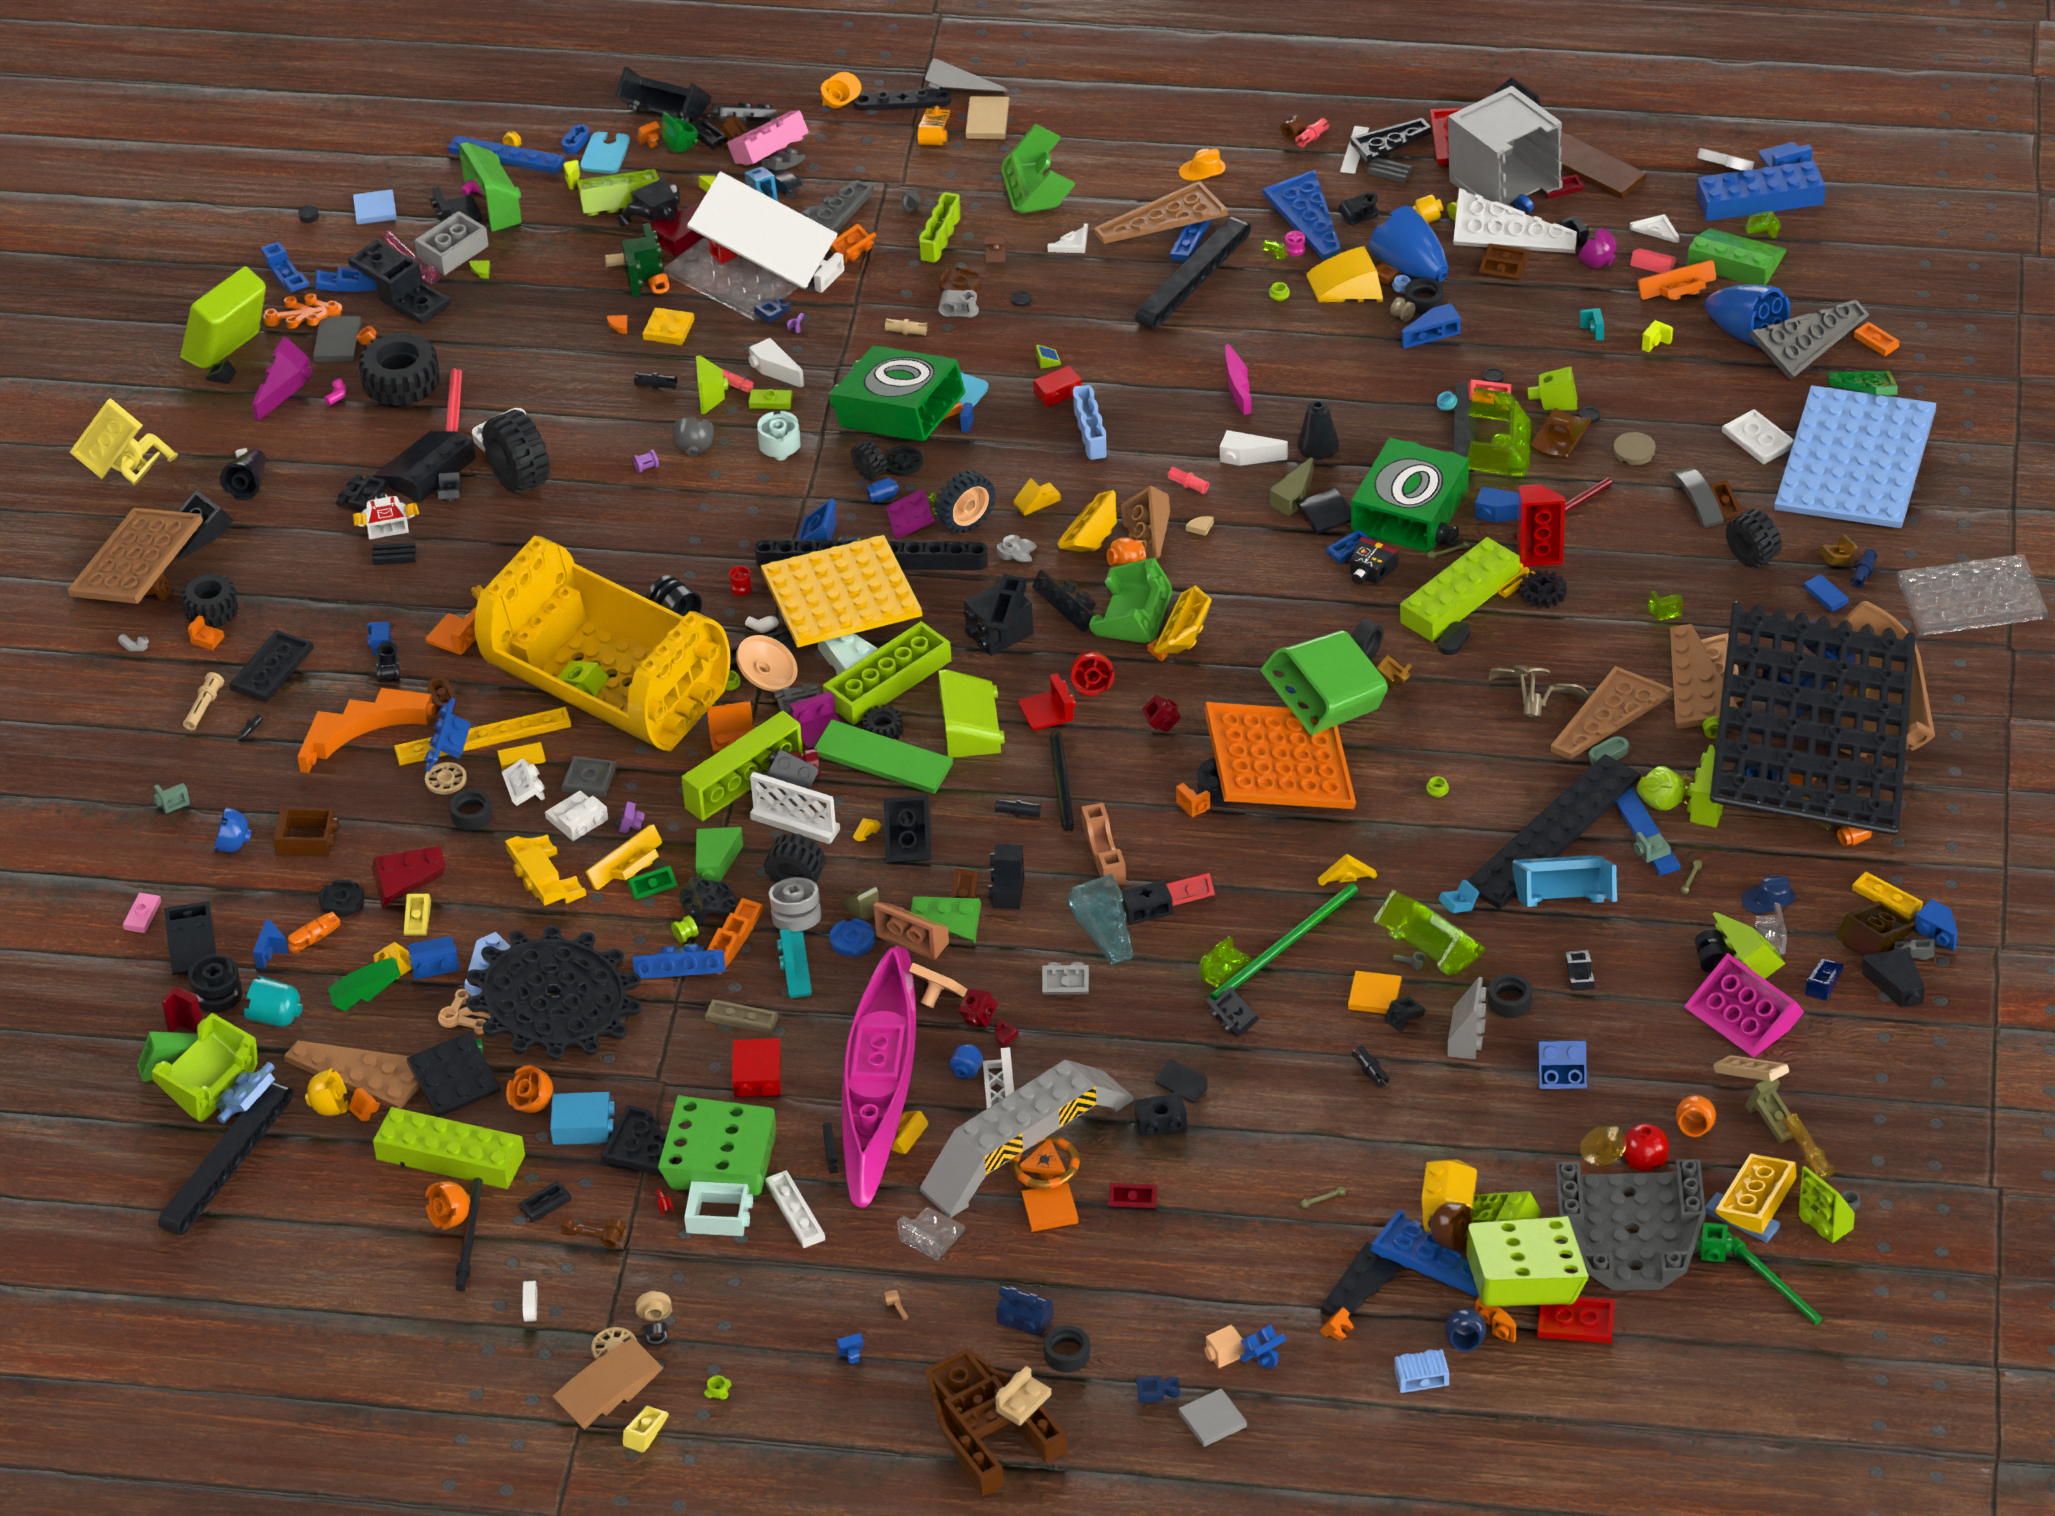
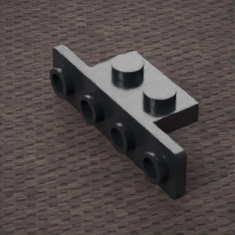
M1040 569L1032 588L1081 632H1087L1091 618L1094 616L1091 611L1094 610L1097 603L1090 598L1087 592L1082 591L1075 581L1071 579L1055 580L1045 570Z

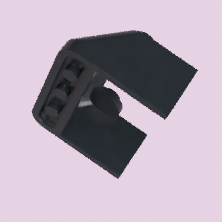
M625 66L615 97L628 104L629 109L639 111V108L660 114H663L665 111L669 116L680 118L690 124L698 120L710 104L712 98L711 95L693 83L690 84L688 89L641 77Z

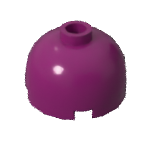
M1601 228L1595 233L1597 237L1592 240L1589 239L1578 255V260L1589 268H1602L1606 264L1610 266L1616 259L1614 255L1617 250L1616 240L1608 230Z

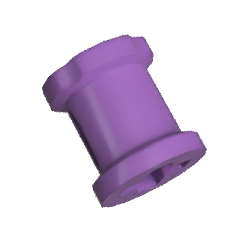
M653 449L649 450V453L633 456V464L637 473H642L644 469L650 467H659V461Z

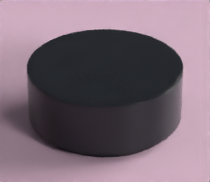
M313 205L303 206L298 211L299 219L303 223H313L319 218L318 209Z

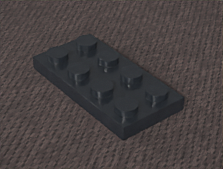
M275 630L229 683L230 690L267 703L314 649L313 642Z

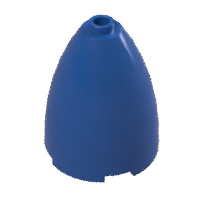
M1402 206L1390 213L1391 217L1383 226L1378 225L1371 236L1369 249L1372 250L1373 255L1380 261L1398 270L1401 274L1413 279L1427 277L1438 282L1443 281L1448 275V264L1443 247L1433 229L1411 206Z
M1759 284L1730 286L1712 293L1705 301L1706 311L1720 328L1736 339L1759 348L1761 347L1749 335L1752 330H1760L1772 324H1780L1790 318L1788 296H1784L1780 288Z

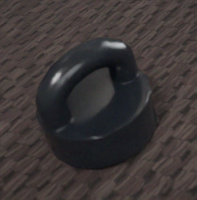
M666 1322L643 1325L642 1327L643 1336L647 1344L660 1345L668 1338ZM650 1334H662V1337L659 1339L650 1338Z

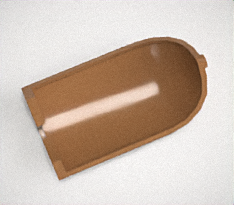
M1868 601L1861 602L1844 619L1851 623L1853 631L1859 632L1862 626L1869 623L1874 629L1875 635L1881 636L1883 631L1889 627L1894 630L1897 639L1903 640L1905 635L1909 633L1895 617ZM1916 643L1906 750L1910 748L1912 751L1935 737L1921 656ZM1856 654V661L1854 663L1860 664V654ZM1869 656V666L1882 668L1883 659ZM1891 660V670L1904 672L1905 662ZM1829 682L1831 692H1835L1836 682ZM1844 684V694L1853 695L1857 686ZM1870 689L1866 694V698L1879 700L1880 690ZM1888 693V702L1901 704L1902 694ZM1841 716L1840 726L1854 728L1855 718ZM1863 721V730L1876 732L1877 722ZM1886 724L1885 734L1898 736L1899 726ZM1840 749V751H1843L1847 754H1851L1852 752L1850 750ZM1860 753V757H1865V758L1867 757V755H1872V754Z

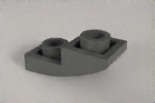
M786 148V151H778L777 156H771V159H762V167L772 170L787 169L802 162L806 155L798 153V149Z

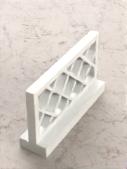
M756 772L751 774L753 809L750 812L751 820L831 844L840 831V823L835 822L834 800L832 796ZM758 782L763 783L767 789H764ZM778 788L783 789L787 795L784 796ZM769 792H772L778 798V800L775 801L770 796ZM797 794L804 796L807 801L804 802ZM792 798L798 806L795 807L788 799ZM818 801L826 803L827 807L824 808ZM811 804L818 812L815 813L808 805Z

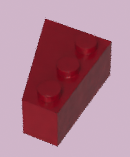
M441 845L374 858L371 868L382 908L390 902L406 896L407 893L442 877L446 865Z

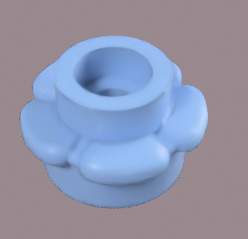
M1406 275L1396 276L1392 283L1393 289L1400 294H1404L1405 287L1410 282V278Z

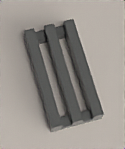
M1380 158L1374 159L1367 169L1368 175L1405 183L1412 172V166Z

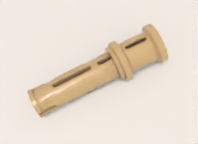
M214 672L207 673L205 683L199 687L198 697L183 721V726L186 729L195 730L209 703L216 699L218 689L224 684V679L219 674Z

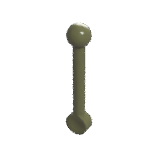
M1464 541L1461 545L1438 552L1430 551L1427 553V559L1434 560L1437 556L1459 549L1466 550L1469 548V543Z
M1700 860L1693 862V870L1685 885L1680 888L1682 894L1689 892V886L1697 870L1702 868Z
M1340 1186L1337 1188V1191L1310 1200L1303 1199L1300 1202V1206L1308 1208L1310 1204L1337 1195L1343 1197L1346 1195V1188Z

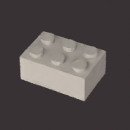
M460 211L414 240L417 259L443 275H446L489 246L486 227Z

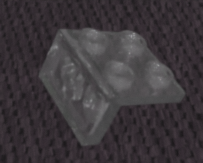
M926 1207L915 1220L903 1215L897 1221L899 1240L936 1260H939L965 1231L964 1225L929 1207Z

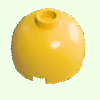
M332 1068L321 1071L309 1081L305 1099L308 1106L312 1107L320 1115L331 1117L343 1114L348 1110L349 1105L348 1101L344 1102L343 1094H346L347 1090L337 1071L332 1072Z

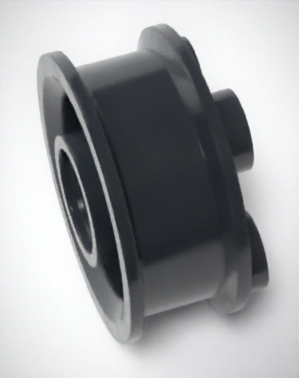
M1215 757L1203 762L1197 772L1198 793L1200 794L1207 790L1210 793V804L1228 806L1236 803L1224 801Z

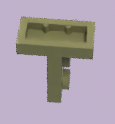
M1764 1080L1755 1085L1745 1107L1749 1113L1758 1110L1778 1142L1782 1143L1799 1135L1801 1128L1776 1092L1780 1085L1779 1080Z

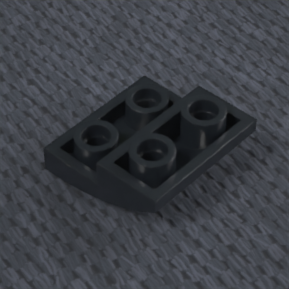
M1335 488L1296 503L1305 521L1309 520L1316 535L1351 522V509Z

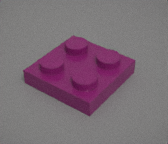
M924 489L886 506L896 539L935 522L928 495Z

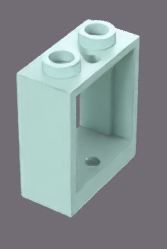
M691 1181L684 1217L686 1233L743 1236L745 1226L749 1227L750 1223L748 1208L753 1206V1194H749L748 1184ZM702 1202L740 1204L738 1217L699 1215Z

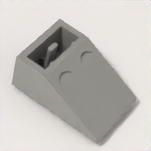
M1478 977L1454 1006L1448 1037V1057L1476 1059L1477 1050H1482L1483 1036H1480V1034L1485 1032L1486 1019H1482V1017H1485L1486 1003H1482L1486 999V987H1482V977Z

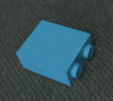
M609 1092L553 1094L551 1114L553 1145L608 1143L610 1133L614 1132V1119H611V1115H615V1102L610 1101Z

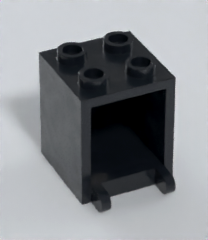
M1002 578L995 580L996 585L964 601L965 632L969 638L975 640L979 647L990 656L1034 634L1032 602L1025 596H1023L1019 609L1006 632L984 627L996 588L999 589Z

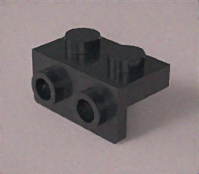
M1232 987L1226 990L1214 1002L1210 997L1205 999L1211 1005L1208 1010L1216 1019L1221 1017L1223 1019L1221 1025L1229 1033L1234 1031L1238 1037L1260 1019Z

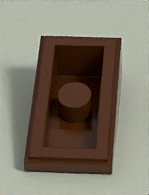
M1728 480L1709 484L1720 507L1724 521L1736 518L1742 514Z

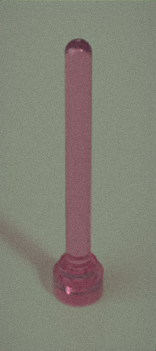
M389 230L383 231V236L395 248L419 263L422 277L428 284H434L439 280L440 272L435 267L424 264Z

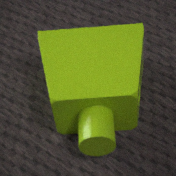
M1572 367L1540 374L1539 386L1528 387L1529 400L1541 399L1544 410H1553L1554 408L1559 410H1577V393Z

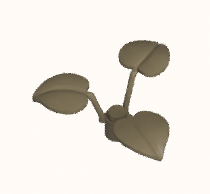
M1515 665L1513 669L1492 668L1488 680L1503 677L1520 678L1524 704L1523 715L1526 717L1540 718L1542 706H1546V701L1552 691L1577 694L1588 700V692L1580 685L1557 683L1549 686L1543 699H1541V694L1534 693L1535 675H1550L1549 670L1541 667ZM1527 674H1530L1531 686L1527 697L1524 678H1527Z

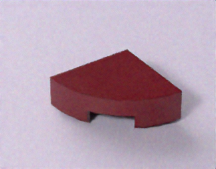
M1000 1019L996 1024L995 1038L997 1043L1004 1048L1018 1036V1029Z

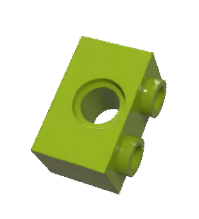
M570 660L557 678L595 697L610 677L598 663Z

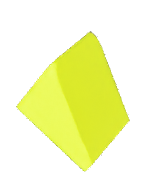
M578 160L563 164L565 179L570 190L574 189L577 183L576 180L580 176Z
M699 176L700 188L708 192L716 176Z

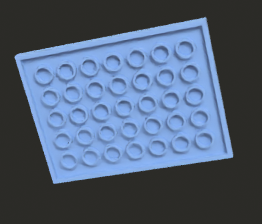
M1811 385L1775 501V510L1902 528L1935 415L1936 403Z

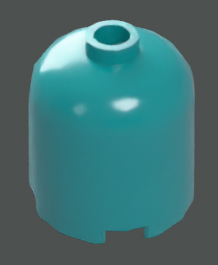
M258 975V980L254 979L249 988L246 998L250 999L249 1009H244V1017L246 1020L275 1027H285L290 1025L295 1020V1017L301 1015L303 1004L300 1003L299 992L295 987Z

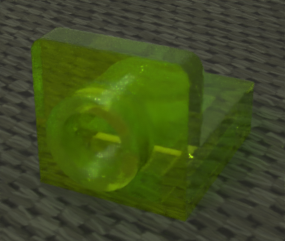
M1773 211L1750 215L1746 225V230L1749 234L1767 230L1771 239L1776 238L1780 229L1779 219L1775 217Z

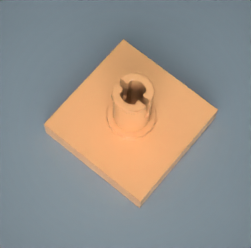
M912 963L909 971L929 984L921 1000L922 1004L934 1008L941 990L944 989L961 997L965 996L967 988L956 981Z

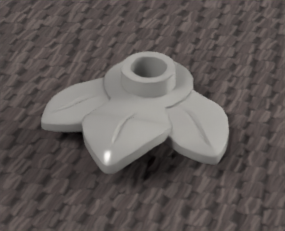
M1009 535L1003 539V542L997 545L996 550L1001 559L1012 560L1014 558L1020 562H1030L1032 557L1029 553L1034 551L1037 545L1031 540L1020 539L1017 535Z

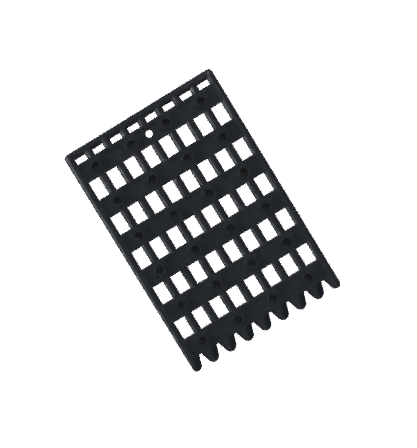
M1733 602L1710 801L1722 805L1897 835L1900 828L1916 635L1913 632H1909L1903 640L1897 639L1891 627L1885 629L1881 636L1875 635L1874 629L1869 623L1862 626L1859 632L1853 631L1852 625L1847 619L1842 621L1837 628L1831 627L1830 621L1826 616L1820 617L1816 624H1811L1804 612L1797 614L1794 620H1789L1782 608L1775 610L1772 616H1766L1760 604L1755 605L1749 613L1744 612L1740 602ZM1738 633L1751 635L1750 645L1738 643ZM1759 638L1773 639L1772 649L1760 647ZM1781 642L1795 643L1794 652L1781 650ZM1803 645L1817 647L1816 656L1803 654ZM1825 649L1839 651L1838 660L1825 658ZM1847 652L1860 654V664L1847 662ZM1869 656L1882 658V668L1869 666ZM1891 660L1905 662L1904 672L1891 670ZM1734 664L1746 666V676L1733 674ZM1756 668L1769 670V679L1755 678ZM1778 672L1791 674V684L1777 682ZM1800 676L1814 678L1813 688L1799 686ZM1822 680L1836 682L1835 692L1821 690ZM1844 684L1858 686L1857 696L1844 694ZM1866 688L1880 690L1879 700L1866 698ZM1888 693L1902 694L1901 704L1888 702ZM1730 696L1743 698V709L1729 706ZM1753 700L1765 702V712L1752 710ZM1775 704L1788 706L1787 716L1774 714ZM1797 708L1810 710L1809 720L1796 718ZM1819 712L1832 714V724L1818 722ZM1841 716L1855 718L1854 728L1840 726ZM1863 721L1877 722L1876 732L1863 730ZM1886 724L1899 726L1898 736L1885 734ZM1727 729L1740 731L1739 741L1726 739ZM1749 733L1762 735V744L1748 743ZM1771 737L1785 739L1784 749L1770 747ZM1793 742L1807 743L1806 753L1793 751ZM1816 745L1829 747L1828 757L1815 755ZM1838 749L1852 751L1851 761L1837 759ZM1860 753L1874 755L1873 765L1860 763ZM1883 757L1896 759V768L1882 767ZM1723 761L1736 763L1735 774L1722 771ZM1745 765L1759 767L1758 778L1745 776ZM1768 769L1781 771L1780 782L1767 780ZM1790 773L1803 775V786L1790 784ZM1813 777L1826 779L1825 790L1812 788ZM1835 781L1848 783V794L1834 792ZM1857 786L1870 787V798L1857 796ZM1880 789L1893 791V802L1879 800ZM1803 796H1807V797H1809L1810 799H1809V800H1805V799H1803L1802 797H1803Z

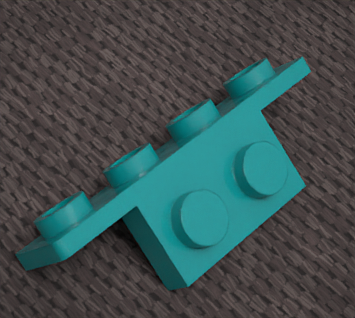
M780 930L781 939L777 940L778 953H783V956H779L781 970L785 969L789 998L811 996L812 990L803 931Z

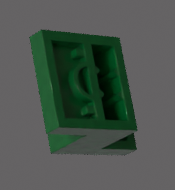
M650 223L642 225L644 237L622 241L625 273L632 297L640 296L639 288L643 287L642 282H648L649 278L659 275L660 271H663L662 260L658 259L661 255L660 243H658L657 232L652 231Z

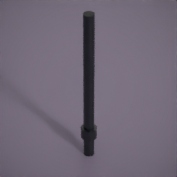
M480 1178L473 1179L460 1263L456 1267V1290L459 1292L465 1290L466 1281L471 1271L469 1262L483 1182Z

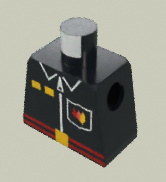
M1362 537L1350 560L1352 580L1359 585L1365 580L1378 584L1398 567V550Z

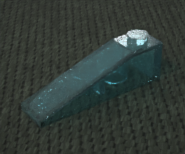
M1109 874L1072 887L1066 902L1076 920L1111 964L1114 965L1129 960L1134 955L1130 933L1127 931V917L1123 909L1122 891L1113 875Z

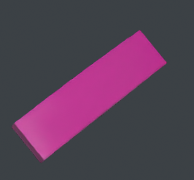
M1227 344L1225 345V358L1229 389L1243 415L1251 413L1247 367L1233 348Z

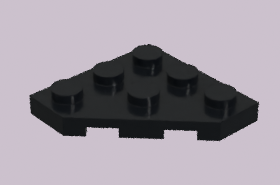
M630 1105L626 1106L601 1155L602 1162L663 1176L658 1166L666 1137L659 1125H656L649 1110ZM671 1158L669 1163L675 1165L677 1158Z

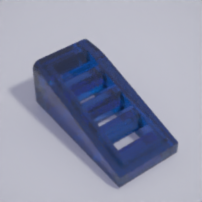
M1821 959L1806 981L1805 994L1809 997L1826 1001L1844 969V964Z

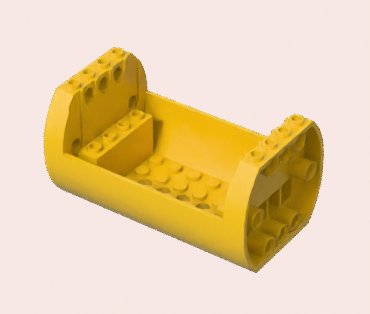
M533 536L479 595L475 612V637L480 653L488 663L661 750L672 751L707 712V707H711L725 691L730 670V647L727 635L718 622L694 611H689L683 617L575 564L572 556L564 547L544 537ZM582 657L581 661L598 663L608 676L611 674H616L617 676L609 678L594 697L557 678L570 660L574 661V659ZM632 682L629 686H624L626 683Z

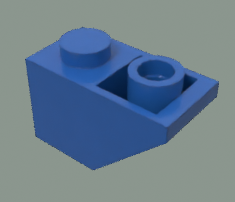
M1931 899L1916 914L1915 931L1930 939H1935V942L1954 951L1956 949L1957 929L1952 910Z

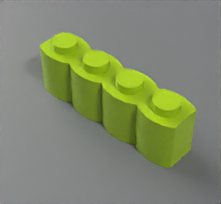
M944 192L938 200L939 205L933 209L932 217L927 221L926 229L919 237L921 260L935 263L940 259L942 249L946 247L948 237L954 232V225L958 223L961 217L959 194Z

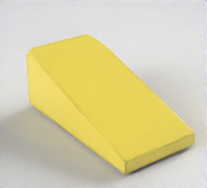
M429 894L406 895L404 936H427L431 908Z
M646 1406L623 1431V1445L640 1452H645L667 1419L668 1413Z

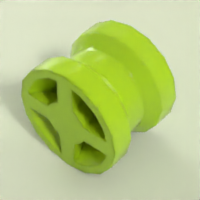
M689 915L684 917L683 921H676L671 924L673 934L681 944L686 942L687 938H694L699 934L696 923Z

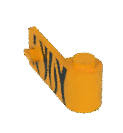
M935 106V109H926L918 128L919 145L943 146V142H947V130H944V126L950 115V110L939 109V106Z

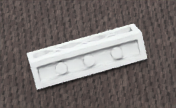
M1001 1048V1059L983 1061L987 1109L1014 1092L1010 1048ZM1002 1068V1071L995 1076L988 1069ZM996 1083L1003 1087L998 1093L990 1089Z

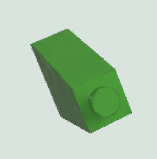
M742 827L697 829V878L721 882L743 847Z
M149 1032L137 1064L141 1080L145 1082L153 1080L152 1070L158 1063L167 1061L172 1065L198 1040V1034Z

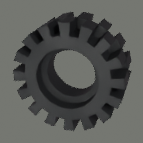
M871 440L863 441L850 451V458L853 459L852 464H855L856 471L859 470V475H863V478L865 480L868 479V481L874 480L885 473L888 467L885 464L887 460L883 458L885 456L884 453H881L880 447L877 448L876 443H872Z
M877 705L874 706L875 710L870 708L868 713H864L862 719L863 730L897 740L903 734L901 712L899 713L897 708L893 710V706L890 705L888 708H886V705H882V708H879ZM879 724H889L886 726H877Z

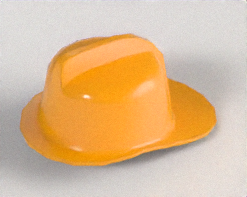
M840 72L826 80L821 86L822 105L837 109L855 99L861 92V83L858 78L851 73Z
M1201 149L1195 153L1193 160L1184 163L1180 167L1179 175L1187 181H1198L1223 173L1226 166L1220 160L1218 149Z

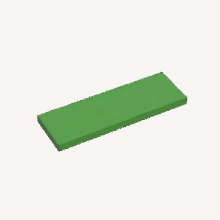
M835 720L830 721L814 748L817 749L818 757L932 794L937 792L953 764V758Z

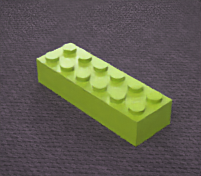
M1486 537L1400 603V622L1431 642H1434L1443 635L1450 624L1460 622L1496 594L1501 586L1520 573L1519 555Z
M920 621L823 684V693L831 691L834 696L835 712L852 725H855L863 719L865 712L868 713V709L872 708L875 710L874 706L877 705L881 708L882 705L892 701L951 662L950 642Z
M782 710L726 748L720 750L714 756L703 761L691 771L681 776L685 809L703 822L751 790V774L753 772L761 774L762 770L767 771L770 765L767 761L773 750L777 751L780 747L787 752L799 751L803 753L800 723Z
M394 1107L390 1108L373 1140L376 1160L400 1165V1162H403L407 1167L468 1181L480 1178L483 1181L482 1184L503 1189L509 1188L525 1157L522 1136Z

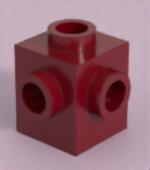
M1155 695L1142 708L1148 723L1156 730L1160 729L1168 732L1181 719L1177 710V704L1171 699L1166 700L1158 695Z
M970 988L958 1011L966 1024L972 1027H987L989 1021L994 1016L998 1003L990 992Z

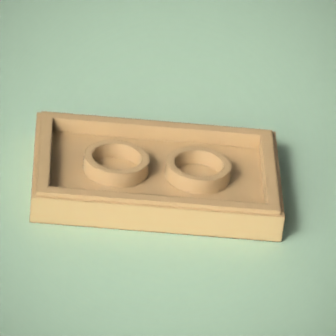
M970 96L966 139H1005L1009 97Z

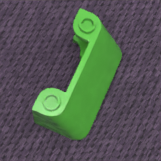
M1155 558L1111 567L1105 584L1113 595L1104 619L1101 615H1094L1089 623L1091 632L1098 637L1144 644L1153 642L1157 638L1172 596V587L1168 578Z

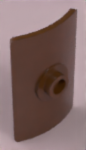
M1554 408L1531 442L1530 447L1547 456L1567 458L1590 424L1591 419L1575 417Z

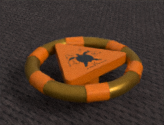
M1049 1135L1034 1144L1033 1146L1042 1145L1020 1164V1167L1019 1162L1022 1153L1010 1160L1012 1173L1018 1181L1036 1189H1052L1064 1185L1075 1176L1080 1163L1078 1152L1072 1143L1054 1135ZM1054 1145L1064 1149L1070 1155L1071 1161L1066 1172ZM1022 1171L1035 1172L1037 1177L1042 1180L1033 1179ZM1054 1175H1061L1060 1177L1052 1178Z

